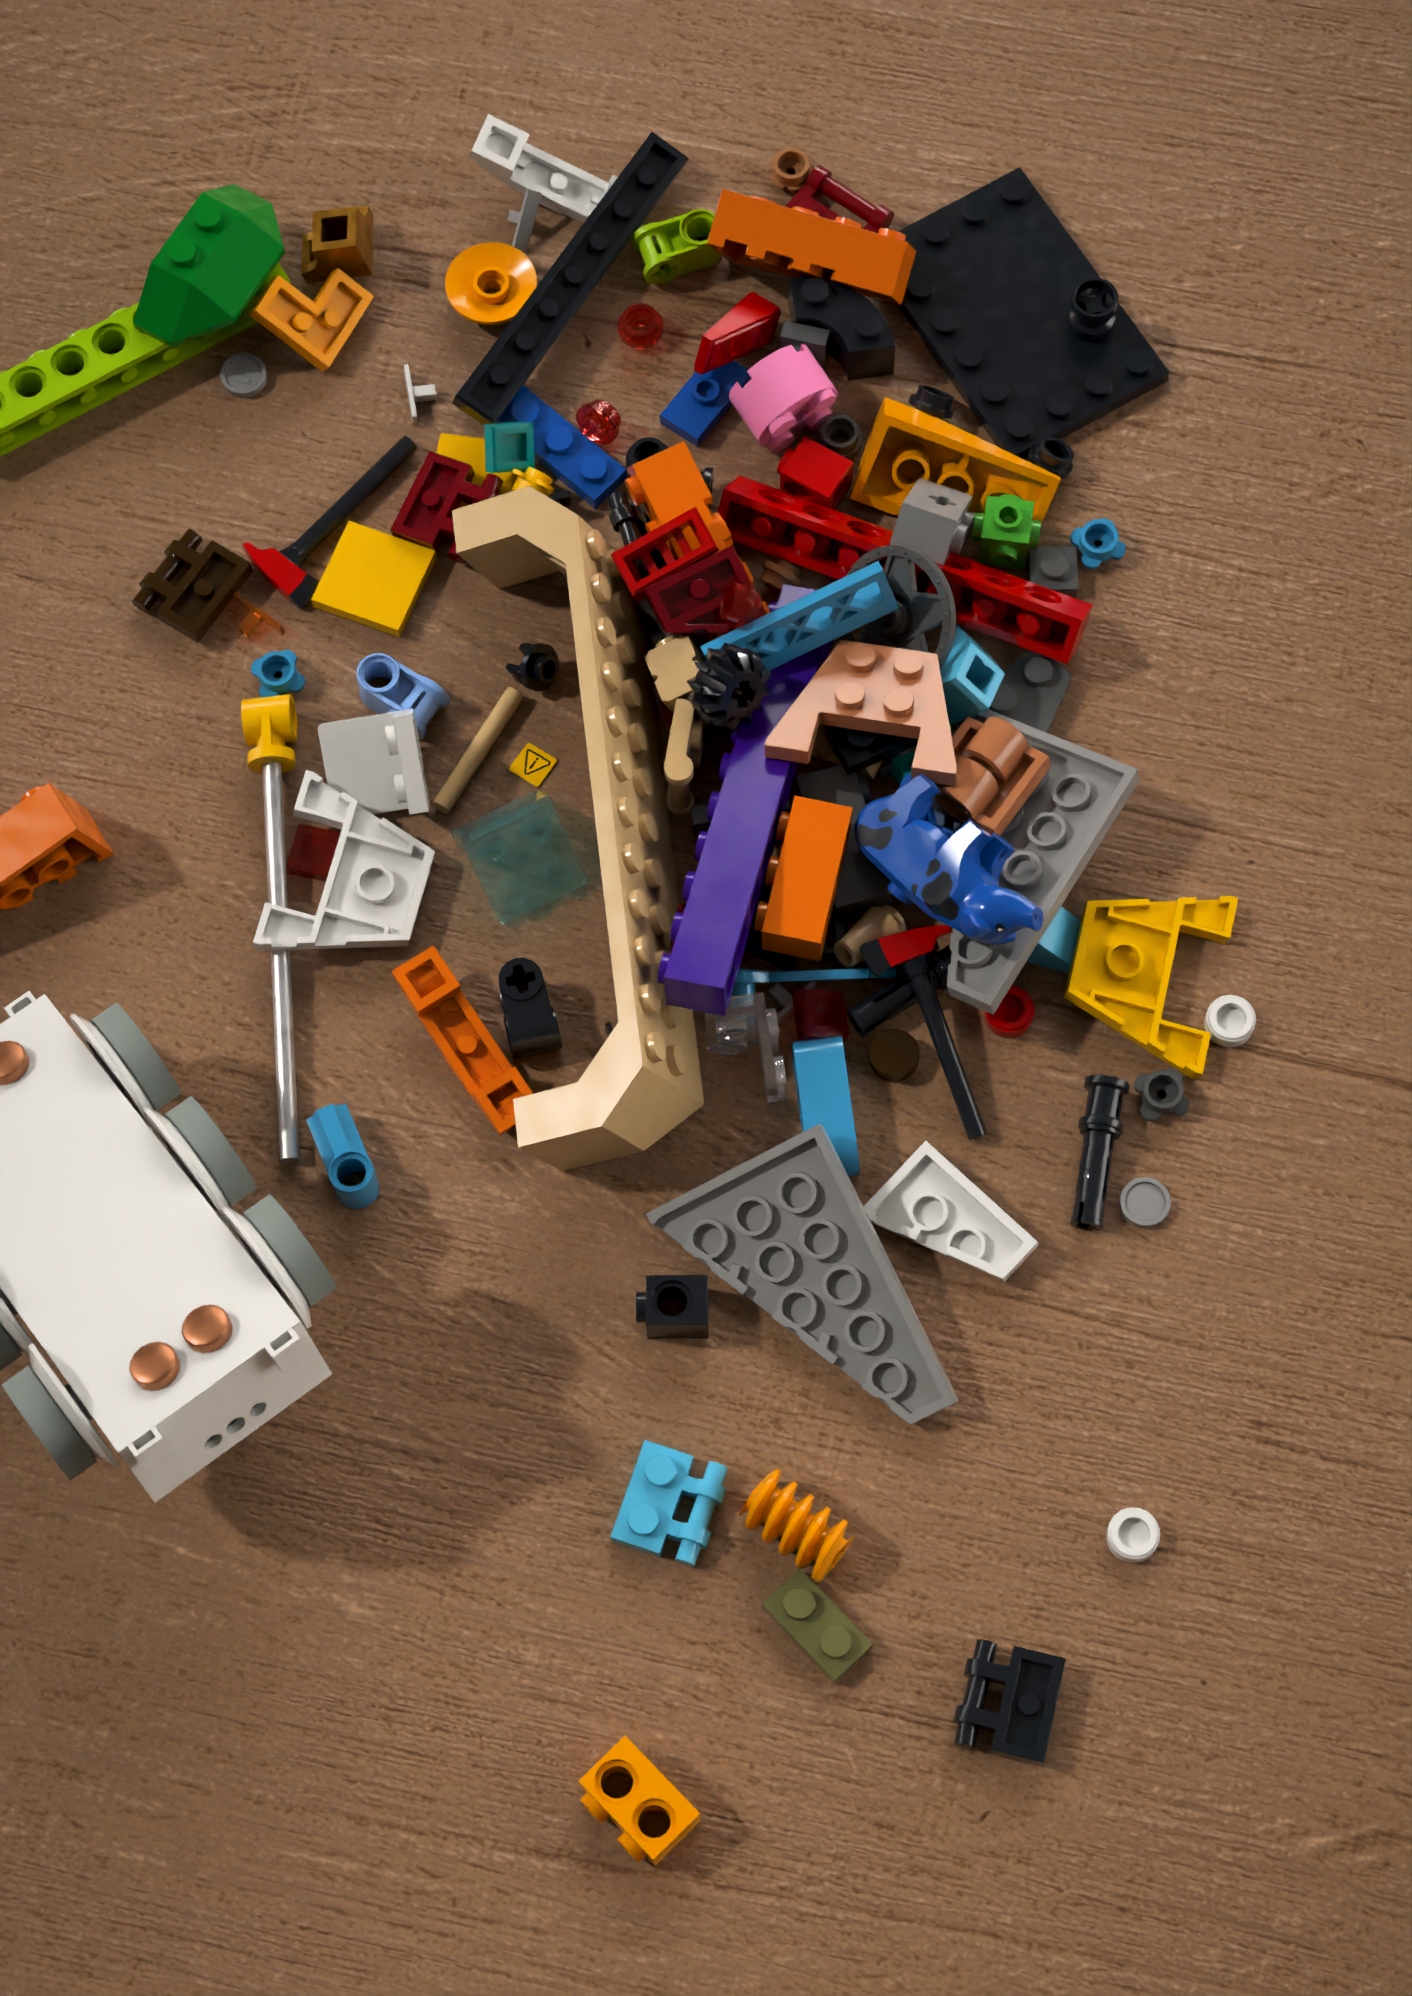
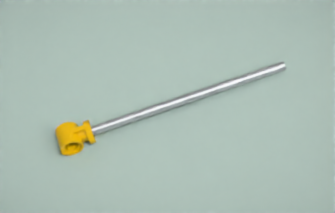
M291 694L243 699L241 703L242 728L246 745L248 747L256 746V748L251 749L247 753V766L249 770L263 774L268 903L288 908L282 773L288 772L296 766V753L293 749L286 747L285 743L297 742L298 739L296 707ZM272 950L270 952L280 1162L296 1163L300 1161L290 950Z

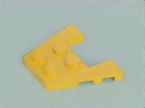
M1220 896L1217 900H1197L1196 897H1182L1176 901L1150 902L1149 899L1087 901L1082 910L1064 998L1184 1075L1198 1080L1203 1075L1211 1033L1169 1022L1161 1018L1179 932L1226 944L1231 937L1238 898L1234 896Z

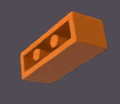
M795 795L791 812H781L776 840L783 841L780 857H770L765 885L772 886L769 902H759L754 930L762 932L763 950L815 961L821 960L852 829L853 807Z

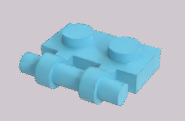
M644 1440L610 1536L611 1541L661 1557L668 1538L680 1542L675 1561L694 1567L700 1549L707 1548L711 1532L707 1529L715 1505L722 1504L726 1488L722 1485L728 1467L709 1461L703 1479H697L689 1476L694 1462L693 1455ZM682 1494L695 1498L688 1523L674 1520Z

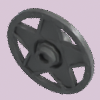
M887 545L865 553L853 564L846 576L887 557L884 573L899 609L866 624L858 642L928 652L925 633L942 624L939 645L935 651L941 669L951 652L956 632L955 602L945 575L929 556L909 546ZM914 563L927 573L938 594L917 591ZM852 632L839 637V640L854 641Z

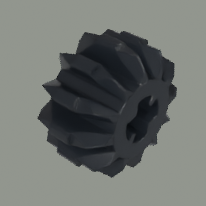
M724 643L720 650L708 648L706 661L694 662L698 672L695 677L686 681L691 689H693L687 700L696 709V713L700 715V718L711 725L715 724L724 729L734 730L739 723L750 725L752 712L754 710L764 711L760 703L762 697L772 692L767 684H765L771 672L762 664L763 660L758 657V654L748 648L743 649L735 644Z

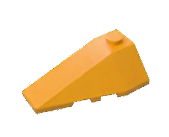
M884 397L867 439L850 493V499L892 515H899L902 502L917 480L922 478L972 495L968 511L973 513H985L987 495L999 497L1010 494L1026 501H1034L1032 520L1043 522L1061 479L1059 476L929 413Z

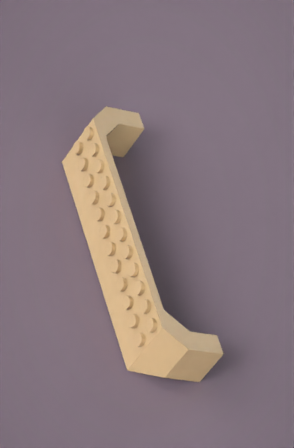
M527 486L452 510L456 553L498 589L557 571L567 576L618 1023L577 1083L513 1099L518 1148L561 1171H566L645 1151L704 1105L693 1010L666 1005L665 984L658 983V970L662 955L664 953L671 954V927L680 902L669 813L666 805L667 796L652 675L644 658L649 651L644 612L633 601L632 594L610 555L619 549L611 546L602 537L599 530L593 529L578 514L533 487Z

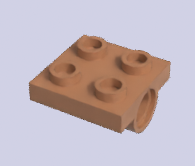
M967 716L952 737L957 765L956 786L938 784L936 787L940 792L932 798L934 800L932 807L963 824L970 819L990 835L996 833L1000 836L1052 766L1049 755L1029 746L1024 735L1009 722L999 717L991 716L983 724Z

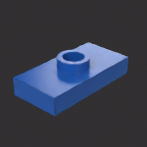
M731 361L703 375L695 371L660 414V424L698 447L732 406L729 400L731 388L736 382L743 388L752 379L747 372L748 369L735 361Z

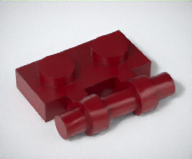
M429 451L390 531L395 537L427 547L436 552L444 537L451 539L454 542L447 554L448 557L458 563H464L465 560L456 553L452 510L458 509L461 502L474 504L498 496L504 481L500 477L489 473L486 475L481 486L472 484L471 481L475 475L472 465Z

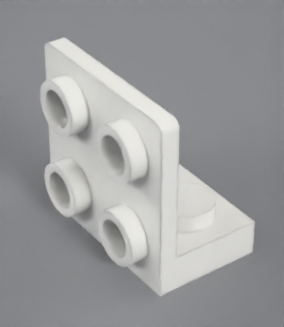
M414 709L321 723L318 726L328 786L339 793L344 791L356 799L359 806L372 814L408 809L409 815L429 812L430 801Z

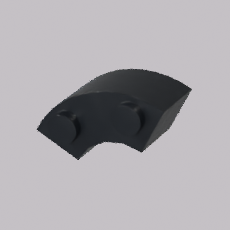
M816 277L789 278L788 308L791 322L830 330L829 354L842 366L848 381L894 375L895 343L893 335L882 314L868 299L845 285Z

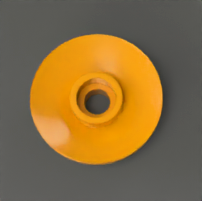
M498 242L480 243L462 251L450 264L445 277L446 295L453 309L463 318L483 325H497L511 321L537 287L536 271L530 259L519 249ZM489 289L499 290V292L494 294L485 293Z

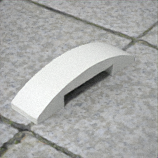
M488 114L470 156L488 172L525 196L526 188L541 192L539 204L584 223L618 177L612 175L608 183L526 143L530 134Z

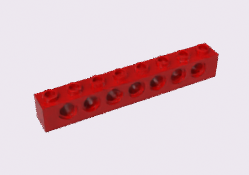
M741 475L724 488L717 510L722 519H724L733 541L838 580L845 577L853 564L865 553L875 548L889 545L893 534L891 530ZM950 553L944 565L936 563L945 575L953 593L957 624L1068 664L1078 650L1093 608L1092 604ZM887 557L879 560V563L883 570L887 561ZM914 563L917 591L938 594L927 573Z

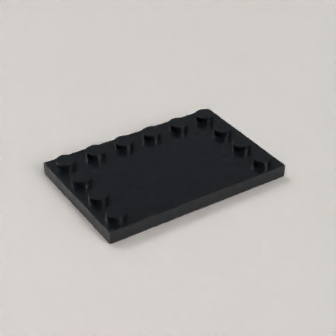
M1020 167L897 231L905 234V241L917 251L902 304H897V306L997 447L1025 459L1028 457V451L1034 443H1039L1043 437L1051 436L1062 439L1168 382V369L1119 302L1115 312V324L1112 333L1107 338L1098 342H1086L1073 335L1069 328L1068 318L1074 287L1084 279L1101 277Z

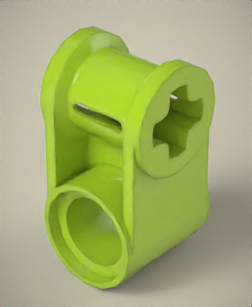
M696 209L661 222L646 224L636 230L631 238V242L635 250L639 251L645 263L643 274L646 281L651 284L667 283L676 277L716 265L722 255L707 244L708 239L704 241L694 240L698 237H709L715 214L709 210Z

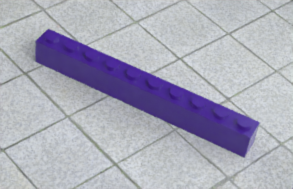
M783 584L778 603L770 602L768 608L770 612H773L816 590ZM834 640L770 670L771 675L765 684H767L772 692L763 696L760 702L764 711L754 710L750 725L739 723L731 731V743L735 744L732 753L725 752L722 757L719 772V781L723 782L721 791H713L709 800L707 820L711 821L708 832H700L696 844L695 860L699 861L696 872L689 871L685 879L683 901H687L684 913L676 912L673 918L670 940L674 942L671 954L664 953L662 955L659 965L658 983L665 984L666 1005L726 1016L766 878L769 860L775 847L780 815L786 809L799 764L798 762L765 758V741L831 654Z

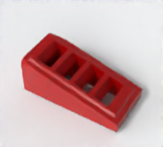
M755 292L749 293L702 336L694 363V371L703 375L767 345L773 340L781 314L780 308Z
M695 506L610 555L632 596L637 602H640L647 598L644 592L645 588L719 551V548ZM688 526L691 527L701 545L693 551L682 532ZM673 536L684 555L675 560L666 543ZM656 548L659 549L667 564L661 569H658L650 554ZM641 558L650 573L649 576L643 579L634 565Z

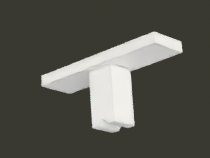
M409 364L404 365V377L412 425H417L415 402L437 400V393L435 391V384L412 386Z

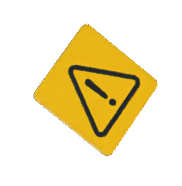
M527 743L509 767V771L538 787L556 764L557 759L533 744Z

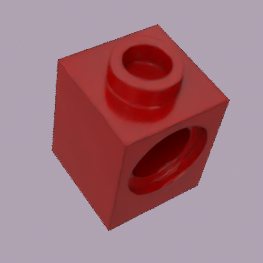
M804 436L796 449L789 448L779 462L777 473L780 474V490L835 510L852 485L853 461Z

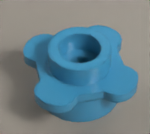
M1102 518L1089 521L1083 528H1076L1071 533L1070 541L1072 545L1079 548L1082 554L1081 563L1088 569H1097L1100 563L1109 559L1120 560L1125 554V544L1118 541V531L1114 523L1109 519ZM1100 541L1102 546L1096 547L1094 542Z
M290 650L272 651L253 662L251 672L253 676L259 679L261 684L259 694L261 697L277 696L289 691L298 693L304 688L305 678L296 669L297 657L294 652ZM277 672L283 674L279 679L274 678V674Z

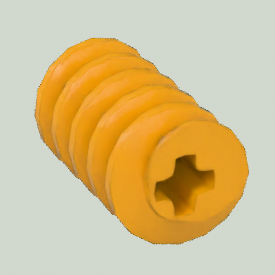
M777 1468L769 1473L754 1489L740 1510L739 1516L748 1511L745 1527L751 1531L765 1524L762 1540L768 1544L782 1536L778 1549L781 1555L787 1556L799 1549L795 1559V1565L798 1568L803 1569L815 1562L812 1579L820 1582L825 1579L852 1544L855 1536L849 1540L844 1538L848 1524L845 1519L832 1527L827 1525L831 1512L828 1506L816 1514H812L810 1510L815 1496L811 1493L800 1501H795L794 1496L798 1483L795 1481L782 1489L778 1488L777 1484L781 1471Z

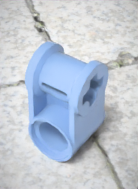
M383 653L368 655L360 661L357 667V682L363 704L378 714L414 709L419 739H423L427 734L426 725L438 709L446 708L451 700L446 691L433 680L415 673L389 655ZM378 677H384L391 681L382 688H374L369 685L370 681Z

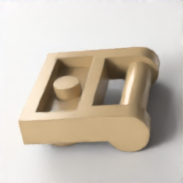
M676 698L664 762V776L667 782H669L666 797L668 813L673 818L680 820L690 817L691 807L695 806V797L690 791L689 786L694 775L693 768L701 769L705 740H702L704 720L697 719L696 709L688 700Z

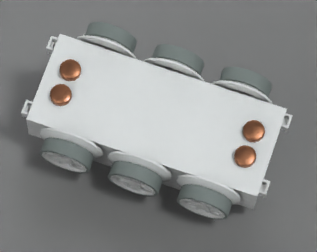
M28 991L4 1007L10 1018L0 1024V1371L21 1357V1352L30 1356L31 1368L28 1365L4 1382L2 1387L70 1481L96 1463V1458L114 1467L120 1465L91 1424L90 1420L94 1418L154 1503H156L332 1375V1372L306 1330L312 1326L309 1307L311 1308L337 1289V1286L302 1232L270 1194L243 1212V1215L229 1208V1206L232 1207L257 1189L253 1178L222 1132L192 1096L171 1109L165 1116L156 1112L180 1095L181 1091L154 1048L117 1002L91 1019V1022L74 1013L70 1015V1020L86 1044L85 1046L45 994L35 999L31 992ZM19 1313L67 1380V1385L64 1386L15 1315Z

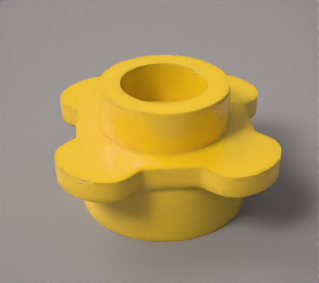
M528 467L525 473L517 469H513L511 474L517 477L511 491L531 486L546 496L555 492L551 486L553 479L537 469Z

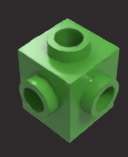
M1010 494L999 497L987 495L985 513L975 512L971 541L980 542L978 563L1025 570L1028 548L1038 549L1041 521L1032 520L1034 501H1026Z

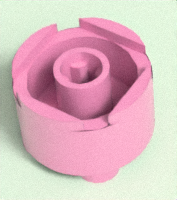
M801 344L800 351L798 352L793 345H789L769 354L747 371L752 379L743 388L736 382L729 393V400L758 443L763 447H767L771 454L779 453L789 447L795 439L793 435L802 429L809 427L811 431L818 430L819 426L827 418L834 415L830 407L838 396L837 389L805 344Z

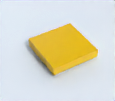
M348 521L312 596V605L314 608L400 638L437 559L436 551Z

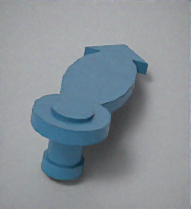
M896 967L887 970L879 977H875L869 968L783 972L740 969L731 995L729 1019L759 1017V1008H756L755 983L896 977Z

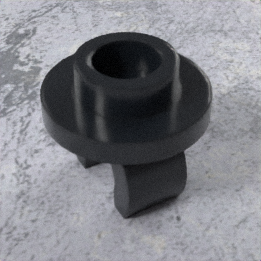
M530 643L521 644L519 650L524 655L521 664L514 665L508 663L505 668L516 682L524 684L526 688L534 691L547 689L558 674L559 664L555 649L544 643L533 645Z

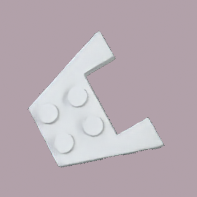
M306 770L293 816L341 829V834L316 915L313 916L265 902L252 949L272 951L408 946L435 851L384 817L379 819L358 805L356 799L344 791L339 793L322 782L323 778L316 773Z

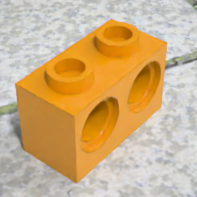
M626 1736L617 1742L578 1781L580 1788L586 1793L579 1801L598 1822L602 1824L609 1818L623 1832L616 1840L638 1863L646 1857L656 1866L701 1821L700 1813ZM614 1772H623L630 1776L633 1781L632 1789L622 1798H611L602 1790L604 1780ZM651 1811L663 1812L670 1819L668 1831L658 1838L647 1837L639 1829L642 1817Z

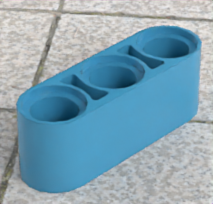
M842 1037L791 1042L802 1132L818 1124H823L848 1176H859V1156Z

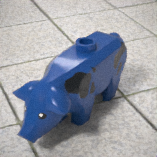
M908 773L894 794L876 799L860 811L854 824L855 839L862 853L891 880L887 888L900 901L908 905H912L914 902L932 918L958 930L969 939L987 944L1003 945L1016 940L1015 932L1023 928H1030L1035 931L1041 929L1043 925L1042 910L1020 893L999 887L998 884L1005 861L1015 852V849L1004 838L996 833L990 835L970 819L956 832L937 825L932 807L934 802L932 798L940 790L936 787L938 784L934 783L929 777L919 774L911 780V773Z

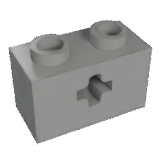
M919 478L902 502L889 545H904L915 548L929 556L935 563L944 565L951 551L959 554L964 540L968 539L975 513L968 511L973 496Z

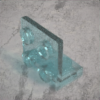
M535 790L450 831L458 849L467 854L498 922L501 924H505L585 885L587 882L549 796L539 790Z

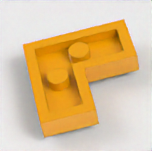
M339 268L329 274L313 301L280 275H277L271 279L249 313V316L323 372L330 368L374 296Z

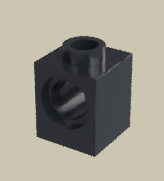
M646 1275V1292H636V1322L646 1323L648 1339L709 1338L708 1275ZM668 1298H678L686 1304L685 1310L677 1316L664 1315L659 1311L658 1307Z

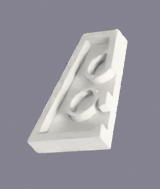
M926 1140L863 1206L872 1224L1002 1282H1005L1039 1246L1038 1242Z

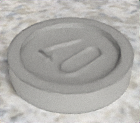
M238 353L229 357L223 363L220 377L224 389L229 394L239 398H248L258 394L265 387L267 371L264 362L258 356L251 353Z
M1140 1177L1130 1181L1122 1190L1119 1200L1120 1211L1125 1220L1138 1228H1152L1161 1224L1167 1217L1171 1206L1170 1194L1166 1187L1158 1180L1149 1177Z

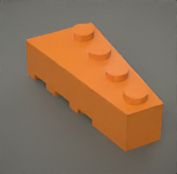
M726 189L721 191L707 244L729 262L787 277L827 279L845 285L862 296L898 305L902 304L917 252L905 241V234L891 229L879 228V232L875 233L862 229L863 225L850 219L836 217L835 221L819 217L817 212L797 206L788 208L762 197L746 196Z
M684 441L627 468L630 477L624 481L630 497L636 506L644 505L651 520L645 524L647 533L696 506L719 551L733 545L732 535L724 519H722L718 512L712 514L708 507L709 504L713 503L712 495ZM690 526L682 530L692 551L701 546ZM674 536L666 541L675 560L684 556ZM741 561V563H742V565H743V567H744V569H745V571H746V573H747V575H748V577H749V579H750V581H751V583H752V582L754 581V579H753V577H752V575H751V573H750V571H749V569H748L746 563ZM765 600L761 603L766 613H771ZM695 634V635H696L697 638L700 637V636H702V635H704V637H705V639H706V641H707V643H708V642H710V641H712V640H714V639H716V638H719V637H721V636H723V635H725V634Z
M49 782L44 786L29 790L22 796L20 803L6 813L0 814V909L19 908L34 899L32 896L34 888L47 881L57 878L58 882L62 884L78 875L74 866L93 855L98 862H101L114 854L88 810Z

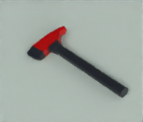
M403 436L298 540L280 551L275 548L261 550L248 541L242 543V548L252 564L289 602L299 609H305L311 602L312 596L319 584V580L301 569L304 561L307 559L306 557L417 449L415 443L409 437Z
M939 925L915 928L862 944L859 950L866 965L875 977H879L887 970L900 965L908 979H910L968 1140H974L987 1135L988 1133L929 975L927 955L933 950L935 940L952 933V927Z

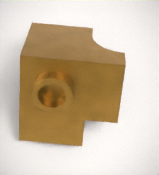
M351 206L313 212L312 231L302 234L301 274L306 283L326 281L329 274L337 268L350 278L373 274L374 215L369 206Z

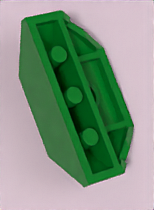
M235 184L202 192L152 260L134 317V328L174 348L184 344L187 339L204 336L234 324L285 253L273 204Z

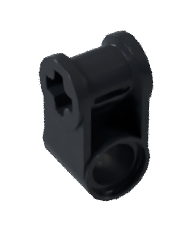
M514 958L508 961L501 968L498 977L500 1000L504 1012L503 1019L513 1060L562 1049L556 1015L553 1006L550 1005L540 967L534 961L527 958ZM523 980L525 986L528 987V991L519 993L514 982Z

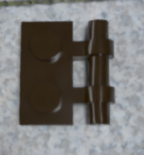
M187 529L179 541L173 540L164 551L166 558L155 572H148L139 583L141 590L134 597L132 603L139 610L147 613L156 600L164 601L157 610L159 620L198 643L252 574L253 569L249 561L213 540L202 554L198 553L195 550L202 543L203 539L195 531ZM181 568L189 569L177 586L170 583Z

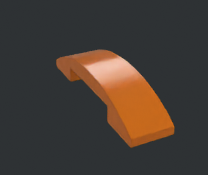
M433 945L391 971L392 975L454 1074L493 1128L501 1136L516 1126L513 1099L533 1094L517 1068L511 1066L462 993L459 982Z

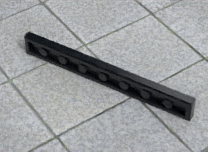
M654 132L650 133L459 390L452 404L483 426L484 424H496L629 243L634 232L640 228L684 168L689 159L686 155Z

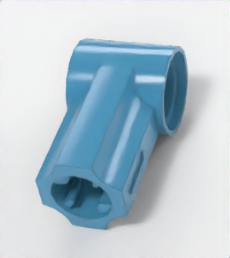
M330 1104L316 1110L315 1114L308 1118L306 1122L336 1197L341 1204L348 1208L361 1209L369 1206L379 1194V1179L347 1104ZM360 1172L366 1175L364 1180L356 1186L343 1185L344 1179L351 1173Z

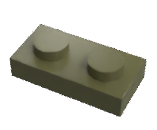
M800 1568L762 1603L764 1611L834 1684L873 1647L869 1639Z

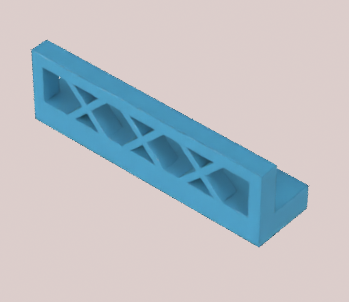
M879 561L700 647L706 658L708 648L720 650L724 643L735 644L743 649L748 648L758 654V657L763 660L762 664L770 671L899 609L884 570Z

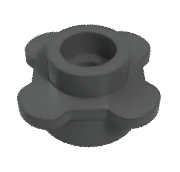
M1160 1070L1150 1075L1143 1073L1136 1078L1134 1089L1140 1093L1143 1104L1140 1114L1144 1119L1156 1121L1162 1115L1173 1114L1180 1117L1186 1114L1189 1109V1101L1183 1096V1076L1178 1070ZM1159 1091L1165 1092L1166 1098H1158L1157 1093Z

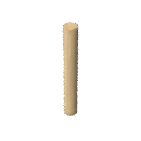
M512 687L506 688L432 802L433 806L439 811L448 814L522 701L523 695L518 690Z

